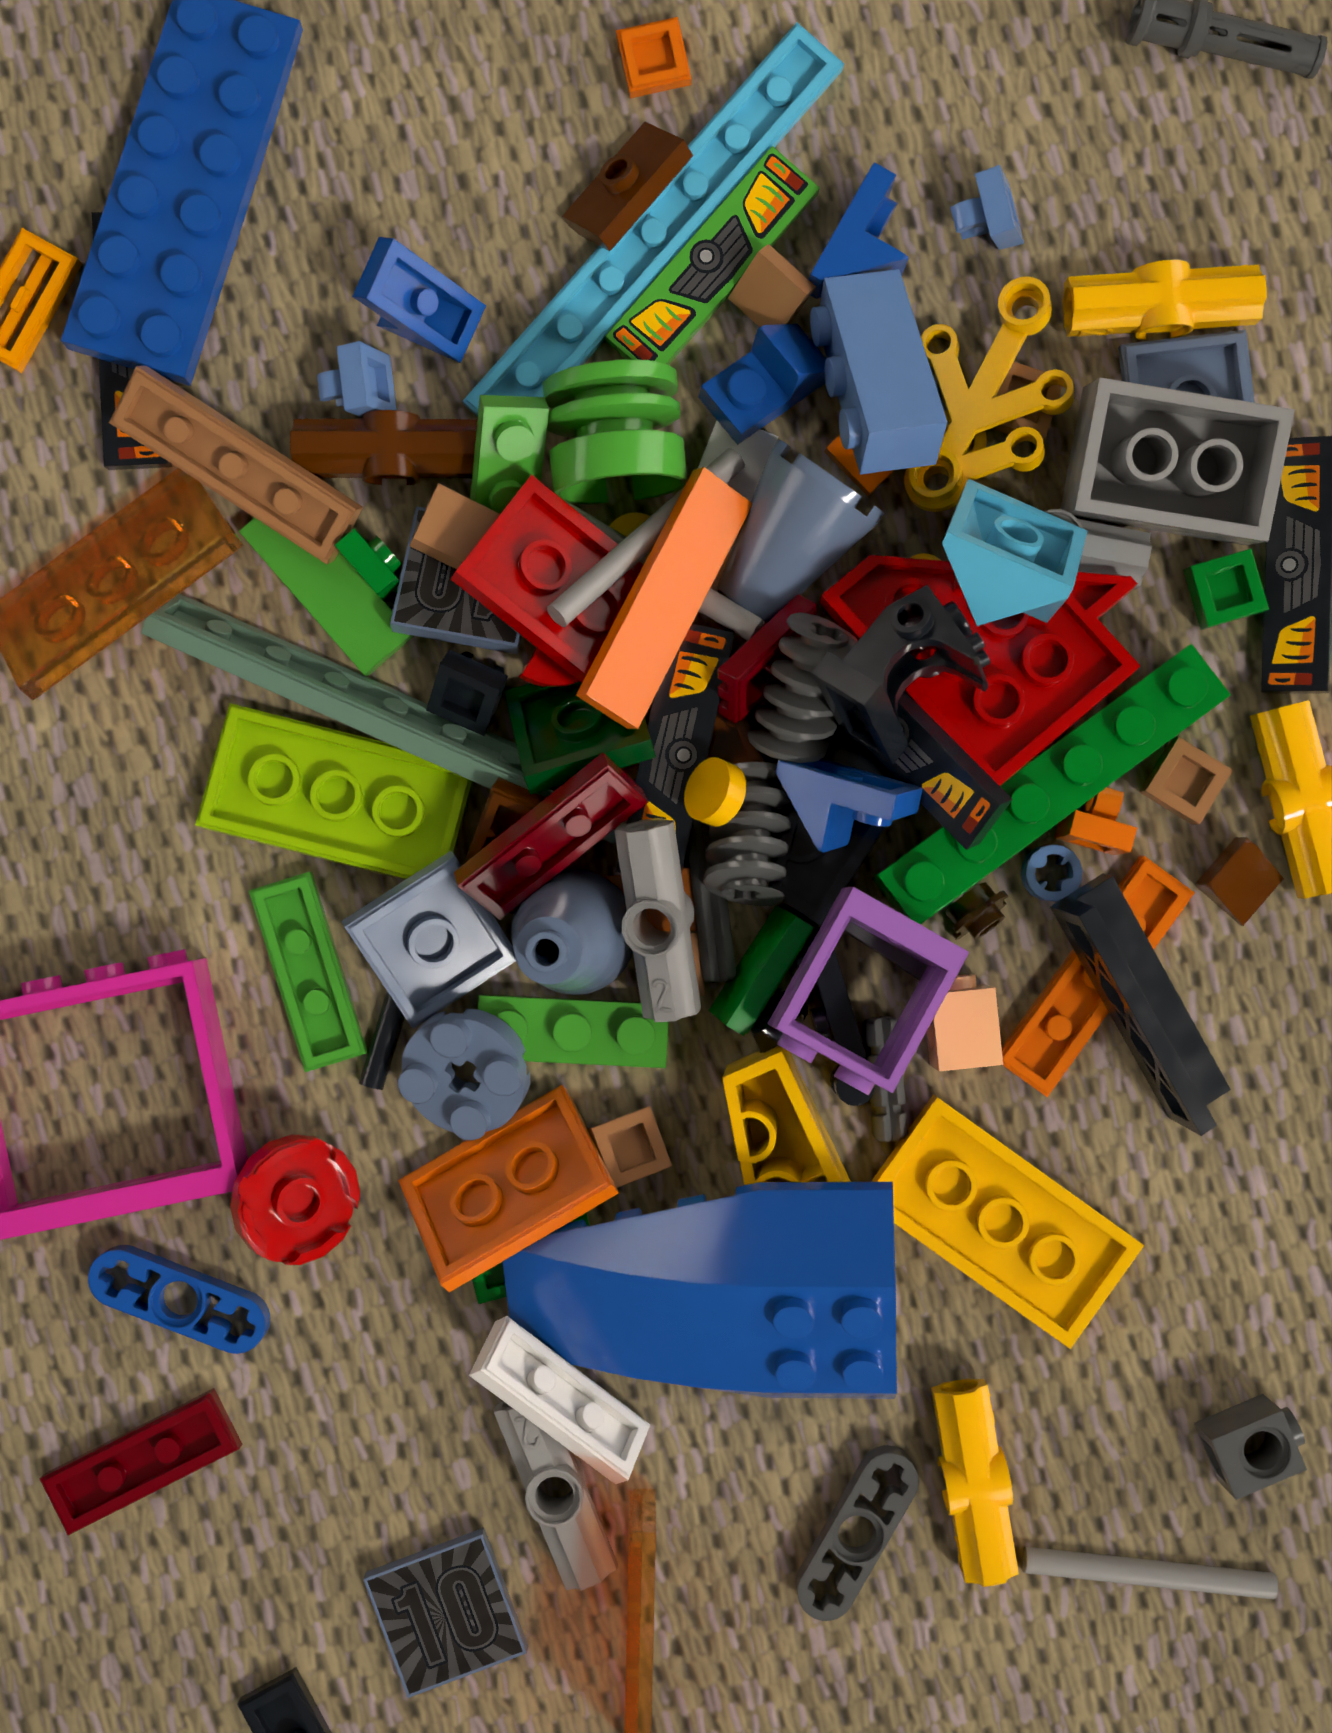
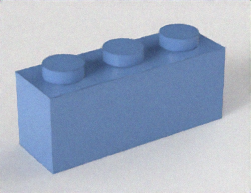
M900 270L824 278L820 306L812 307L810 326L814 345L816 347L823 346L827 357L824 374L828 395L830 397H838L841 406L839 431L843 447L845 449H853L860 475L936 465L948 422Z

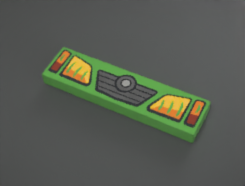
M772 146L605 336L606 342L626 360H650L669 365L729 297L758 251L768 244L772 247L817 197L820 187Z

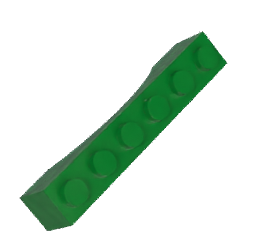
M1191 643L1002 784L1000 787L1013 800L979 845L966 850L944 827H941L873 877L872 880L895 911L921 925L1231 696V694Z

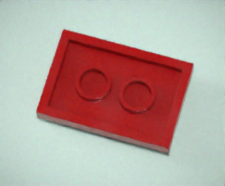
M531 474L458 567L450 580L582 683L637 579L643 564L639 561L566 627L559 626L550 617L547 606L618 544Z

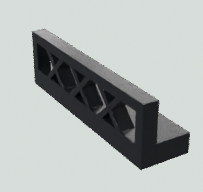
M1102 873L1050 906L1168 1118L1202 1136L1217 1126L1207 1105L1231 1089L1113 876Z

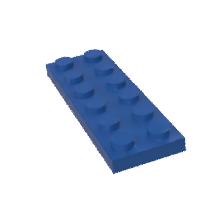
M172 0L62 334L61 342L68 350L135 369L136 366L146 365L168 380L191 386L274 129L303 32L300 20L235 0Z

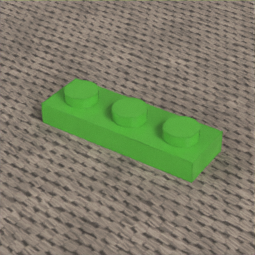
M479 995L478 1010H483L500 1018L520 1037L526 1050L523 1055L524 1061L666 1068L669 1022H654L652 1019L643 1018L641 1002Z

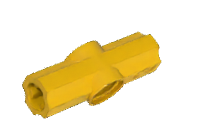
M1162 260L1147 263L1135 268L1131 273L1068 276L1063 284L1064 327L1067 337L1135 333L1137 339L1146 340V333L1170 332L1171 338H1177L1192 332L1193 329L1256 325L1263 319V308L1267 298L1266 276L1260 271L1259 264L1190 269V264L1182 260Z
M1307 700L1250 715L1257 748L1266 776V780L1262 783L1261 787L1262 797L1269 795L1274 819L1269 820L1271 829L1282 837L1297 898L1306 899L1332 894V766L1327 765L1325 762L1310 701Z
M970 1378L943 1382L931 1387L942 1455L937 1456V1464L942 1467L947 1490H942V1495L947 1513L952 1515L955 1532L954 1539L957 1544L958 1564L965 1583L979 1584L983 1587L1005 1584L1011 1577L1019 1575L1008 1506L1013 1505V1491L1002 1447L997 1444L995 1418L988 1384L984 1379Z

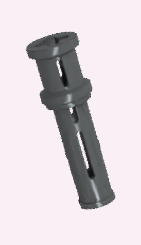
M1135 0L1126 37L1128 45L1137 47L1141 41L1175 48L1177 49V55L1186 59L1191 56L1196 57L1202 51L1252 65H1260L1303 75L1304 78L1313 79L1318 73L1324 60L1328 43L1326 36L1310 35L1262 21H1254L1213 11V4L1208 2V0ZM1156 17L1174 21L1177 25L1158 21ZM1209 30L1218 32V35L1210 34L1208 32ZM1237 37L1279 46L1282 51L1239 41Z

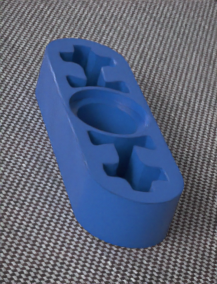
M118 1245L108 1249L96 1258L89 1270V1288L93 1296L102 1304L228 1353L240 1354L253 1349L266 1335L270 1326L269 1308L265 1301L257 1294L131 1245ZM121 1261H125L129 1264L127 1274L134 1279L145 1283L152 1277L153 1271L159 1273L161 1277L152 1286L147 1304L140 1301V1297L147 1290L146 1288L128 1283L120 1291L112 1288L114 1277L105 1273L106 1268H114ZM182 1281L193 1287L197 1294V1306L194 1312L187 1315H179L167 1307L164 1300V1292L169 1283ZM214 1294L220 1297V1301L213 1308L214 1310L232 1315L239 1306L249 1310L247 1321L255 1325V1330L246 1329L240 1337H236L230 1333L232 1323L224 1318L214 1315L208 1321V1327L201 1325L199 1320L209 1309L211 1297Z

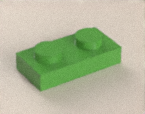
M480 395L471 500L501 514L531 474L541 482L549 407L544 397Z

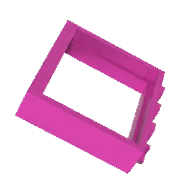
M186 949L147 957L149 970L125 974L123 962L84 970L86 983L63 987L61 975L23 982L21 983L23 996L0 1000V1020L184 982L221 1160L18 1203L0 1119V1240L233 1191L234 1181L246 1163L248 1156L206 958L188 961Z

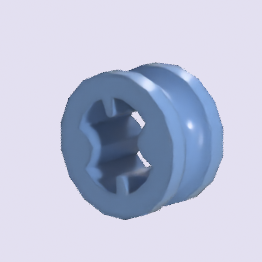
M1044 845L1037 847L1027 854L1022 863L1021 878L1023 885L1032 896L1039 900L1060 901L1077 890L1082 881L1083 870L1080 860L1073 851L1064 846ZM1047 855L1059 857L1055 864H1065L1067 868V878L1057 880L1055 891L1045 890L1047 881L1037 882L1035 875L1036 868L1046 866Z

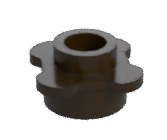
M984 882L956 900L946 911L948 917L955 924L953 926L955 930L952 934L953 937L959 940L967 933H970L973 939L976 940L999 925L1005 918L1000 910L1007 904L1004 901L1008 897L1006 892L1003 890L995 894L987 882Z

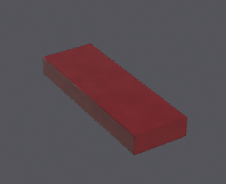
M602 752L454 872L457 886L499 920L502 919L533 892L541 888L647 804L648 800L643 789Z
M215 1388L46 1472L39 1479L67 1535H70L239 1450L243 1444Z

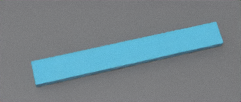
M796 22L690 142L688 147L693 154L690 161L612 250L608 251L599 246L466 396L463 400L464 406L478 417L480 395L544 397L542 382L550 375L570 367L584 365L606 340L605 336L766 152L772 146L775 148L838 77L843 71L844 63Z

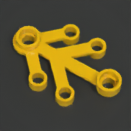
M1019 277L1007 283L1001 290L998 297V310L1002 326L969 389L958 361L960 347L953 328L946 324H935L928 327L922 333L921 340L929 365L934 368L952 422L943 437L936 465L907 468L905 471V489L910 500L917 507L930 512L945 511L958 504L968 479L976 480L1008 467L1021 472L1037 468L1044 459L1045 448L1041 434L1032 427L1016 428L1009 433L1005 442L968 454L966 452L977 433L1038 410L1049 415H1058L1067 411L1073 404L1075 397L1073 380L1069 374L1058 369L1048 370L1041 374L1036 382L995 397L1026 337L1041 331L1050 320L1052 312L1050 293L1046 285L1037 278ZM1023 306H1032L1037 309V313L1028 319H1017L1014 316L1016 311ZM936 338H944L950 342L949 348L940 354L930 352L928 346ZM1051 385H1061L1066 389V393L1057 400H1049L1042 395L1044 390ZM1023 441H1030L1037 446L1034 453L1028 457L1016 456L1013 453L1014 447ZM941 473L949 477L946 486L940 490H931L926 487L928 479L934 474Z

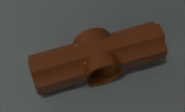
M400 410L370 411L363 414V419H293V427L290 431V454L292 461L318 478H363L364 482L373 485H382V479H407V485L418 484L420 478L472 479L478 419H420L417 414Z

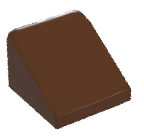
M1236 837L1194 885L1239 925L1244 926L1284 878L1248 837Z

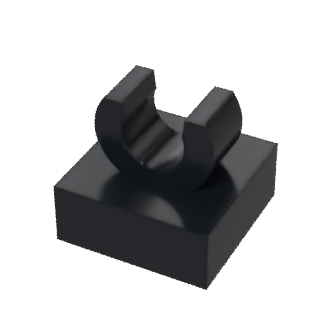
M449 649L440 662L426 711L485 736L493 723L508 675L504 674V668L499 665L490 668L472 660L474 654L468 651L459 654Z

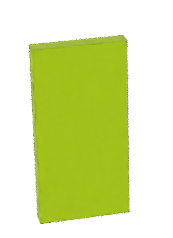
M229 703L195 826L406 880L451 851L455 855L474 781L385 742Z

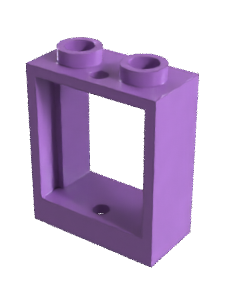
M855 887L842 888L771 1016L768 1025L782 1032L777 1045L809 1063H812L817 1052L840 1065L834 1077L868 1096L874 1085L893 1093L969 952ZM849 922L928 965L874 1064L795 1021Z

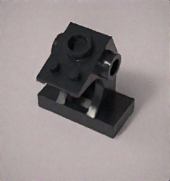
M926 585L886 606L843 660L828 651L811 673L842 733L893 765L909 746L898 717V701L904 690L918 677L931 678L941 672H947L959 676L985 692L989 686L982 668L990 664L991 661L982 649L985 647L982 638L977 632L972 633L966 618L953 601L943 606L930 587ZM923 650H936L934 654L927 659L916 658L917 655Z

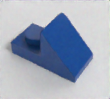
M875 162L873 163L810 274L809 281L816 286L810 296L816 299L821 298L824 278L896 269L900 270L902 276L909 259L908 256L878 239L897 206V202L888 198L896 174Z
M386 237L378 238L352 296L381 316L377 324L378 327L458 363H461L486 308L485 304L397 240Z
M798 324L763 325L757 329L751 351L701 385L698 398L735 443L739 445L825 384L824 366L826 357Z
M825 759L807 763L778 760L776 775L814 845L823 853L846 846L849 843L854 819L865 824L886 827L891 826L892 820L918 813L923 790L919 786Z

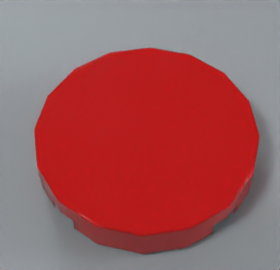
M291 1134L270 1141L247 1159L234 1181L230 1203L234 1228L249 1249L269 1261L282 1262L285 1265H303L324 1257L343 1241L352 1226L348 1222L352 1217L353 1208L358 1210L360 1199L357 1173L341 1150L316 1136Z

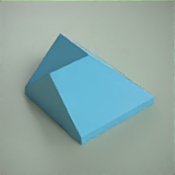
M968 479L942 545L976 625H983L1022 612L1047 623L1068 599L1074 588L1088 530Z

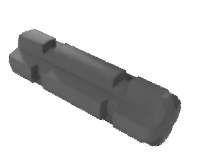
M879 1016L864 1020L862 1024L864 1045L870 1047V1053L866 1054L869 1062L875 1063L897 1023L896 1018ZM902 1075L893 1093L874 1085L875 1089L873 1096L869 1099V1103L875 1106L876 1113H871L872 1134L878 1141H898L905 1139L908 1135L907 1113L901 1110V1104L906 1103L904 1078Z

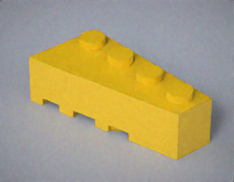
M777 1046L765 1053H760V1051L754 1052L727 1065L722 1079L744 1185L758 1182H851L791 1052Z

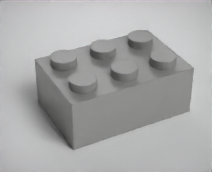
M1100 377L1082 389L1060 509L1072 513L1076 518L1233 544L1250 545L1268 542L1295 409Z

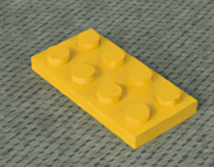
M934 1094L909 1127L906 1138L899 1141L871 1181L893 1182L894 1224L1069 1349L1073 1347L1144 1247L1137 1239Z

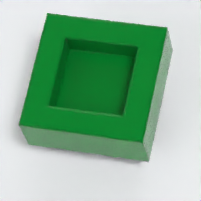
M353 529L335 544L336 548L385 603L397 593L399 579L393 573L402 564L378 536H375L367 543Z
M1252 548L1192 565L1183 570L1200 630L1269 610Z

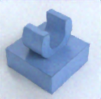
M997 165L976 173L975 178L980 198L968 199L950 207L956 232L961 234L962 240L989 232L998 250L1024 244L1010 184L1001 166Z
M361 341L336 346L339 370H330L317 374L320 401L325 402L335 399L336 407L344 406V411L362 418L364 413L370 411L397 410L390 355Z

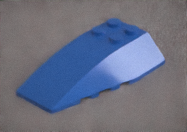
M758 1182L736 1187L735 1195L710 1201L706 1200L705 1194L678 1199L677 1208L643 1215L640 1208L617 1212L614 1221L587 1226L585 1220L570 1222L502 1261L509 1318L571 1365L635 1379L765 1398L895 1399L896 1275L893 1182Z

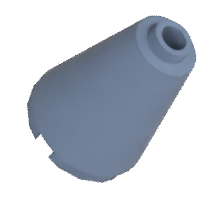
M778 439L770 452L751 500L753 503L738 533L717 586L728 599L760 617L766 623L796 595H801L872 530L885 514L875 505L868 516L855 509L862 496L801 453H799L793 464L785 460L784 457L791 447Z
M563 869L541 888L533 892L515 908L512 918L511 937L513 949L521 971L540 985L563 994H587L612 983L627 967L633 954V950L625 942L622 934V919L627 911L624 892L608 879L588 869Z

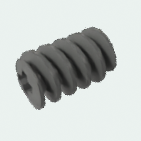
M799 612L791 614L786 623L789 628L800 634L801 637L783 636L778 644L780 651L793 660L778 659L770 667L772 674L784 683L769 682L764 686L762 691L764 698L773 705H759L754 716L764 727L751 728L747 735L749 742L756 750L770 757L789 762L807 763L816 762L825 757L830 747L829 736L834 734L838 726L811 672L828 651L843 660L858 640L843 627L827 619Z
M767 762L737 763L734 765L743 771L746 779L745 798L738 813L728 823L718 827L710 825L708 827V835L713 843L708 846L705 858L712 867L706 870L703 876V883L705 888L711 893L729 901L752 906H773L781 903L785 895L781 891L767 887V882L783 880L786 878L787 870L783 866L769 862V858L785 856L789 851V846L780 839L772 838L771 834L787 832L791 827L789 818L773 813V810L789 808L792 802L786 791L775 788L776 786H782L776 775L777 764Z

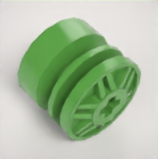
M622 359L601 361L564 369L550 375L542 382L544 398L548 407L552 408L548 416L547 430L558 436L574 438L559 443L549 450L553 492L565 502L576 504L608 503L607 477L632 475L634 500L660 497L676 492L685 486L687 471L683 437L672 432L657 430L669 426L680 419V402L672 398L678 391L675 368L666 363L650 360Z

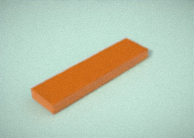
M705 467L692 471L576 696L627 729L639 728L753 504Z
M1139 856L1118 885L1153 949L1156 948L1195 894L1194 891L1146 856ZM1074 949L1071 950L1002 1046V1066L1046 1097L1049 1096L1109 1013Z

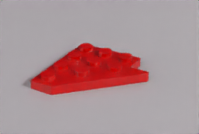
M869 555L825 591L819 601L836 623L854 635L858 641L886 606L926 585L930 587L943 606L950 601H953L966 618L972 633L977 632L985 644V647L982 649L989 657L991 663L982 669L989 687L984 692L959 676L941 672L931 678H916L904 691L999 786L1004 784L1141 667L1098 620L1135 588L1138 583L1131 576L1077 572L1071 594L1047 623L1022 612L977 626L950 561ZM923 650L917 655L916 658L927 659L931 657L936 650Z

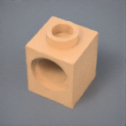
M958 974L933 1018L932 1024L926 1031L930 1066L938 1071L1003 1065L996 988L986 984L977 985L976 974Z

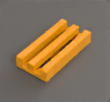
M21 228L0 266L1 307L32 249L41 254L26 283L19 288L10 304L11 310L0 328V362L21 374L82 265V262L77 257L24 228ZM54 262H57L58 266L11 351L7 350Z

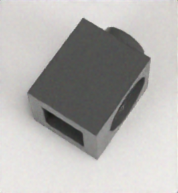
M1264 1394L1194 1422L1217 1480L1235 1500L1307 1470L1298 1446L1305 1444V1438L1298 1421L1288 1407L1280 1409ZM1265 1431V1438L1261 1447L1252 1453H1244V1445L1247 1439L1256 1432Z

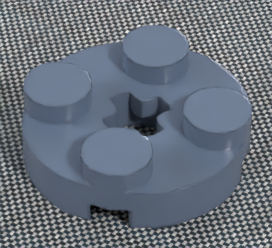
M466 1009L463 1014L450 1013L444 1015L446 1011L440 1012L428 1018L407 1043L402 1056V1073L398 1079V1088L401 1095L409 1102H412L415 1108L430 1122L445 1130L454 1132L464 1140H476L481 1138L485 1132L497 1129L507 1123L514 1116L526 1097L530 1086V1071L527 1074V1065L523 1059L526 1050L517 1033L507 1023L493 1014L478 1009ZM466 1060L473 1063L477 1067L473 1076L479 1082H464L455 1075L456 1072L452 1068V1063L457 1066L463 1065Z

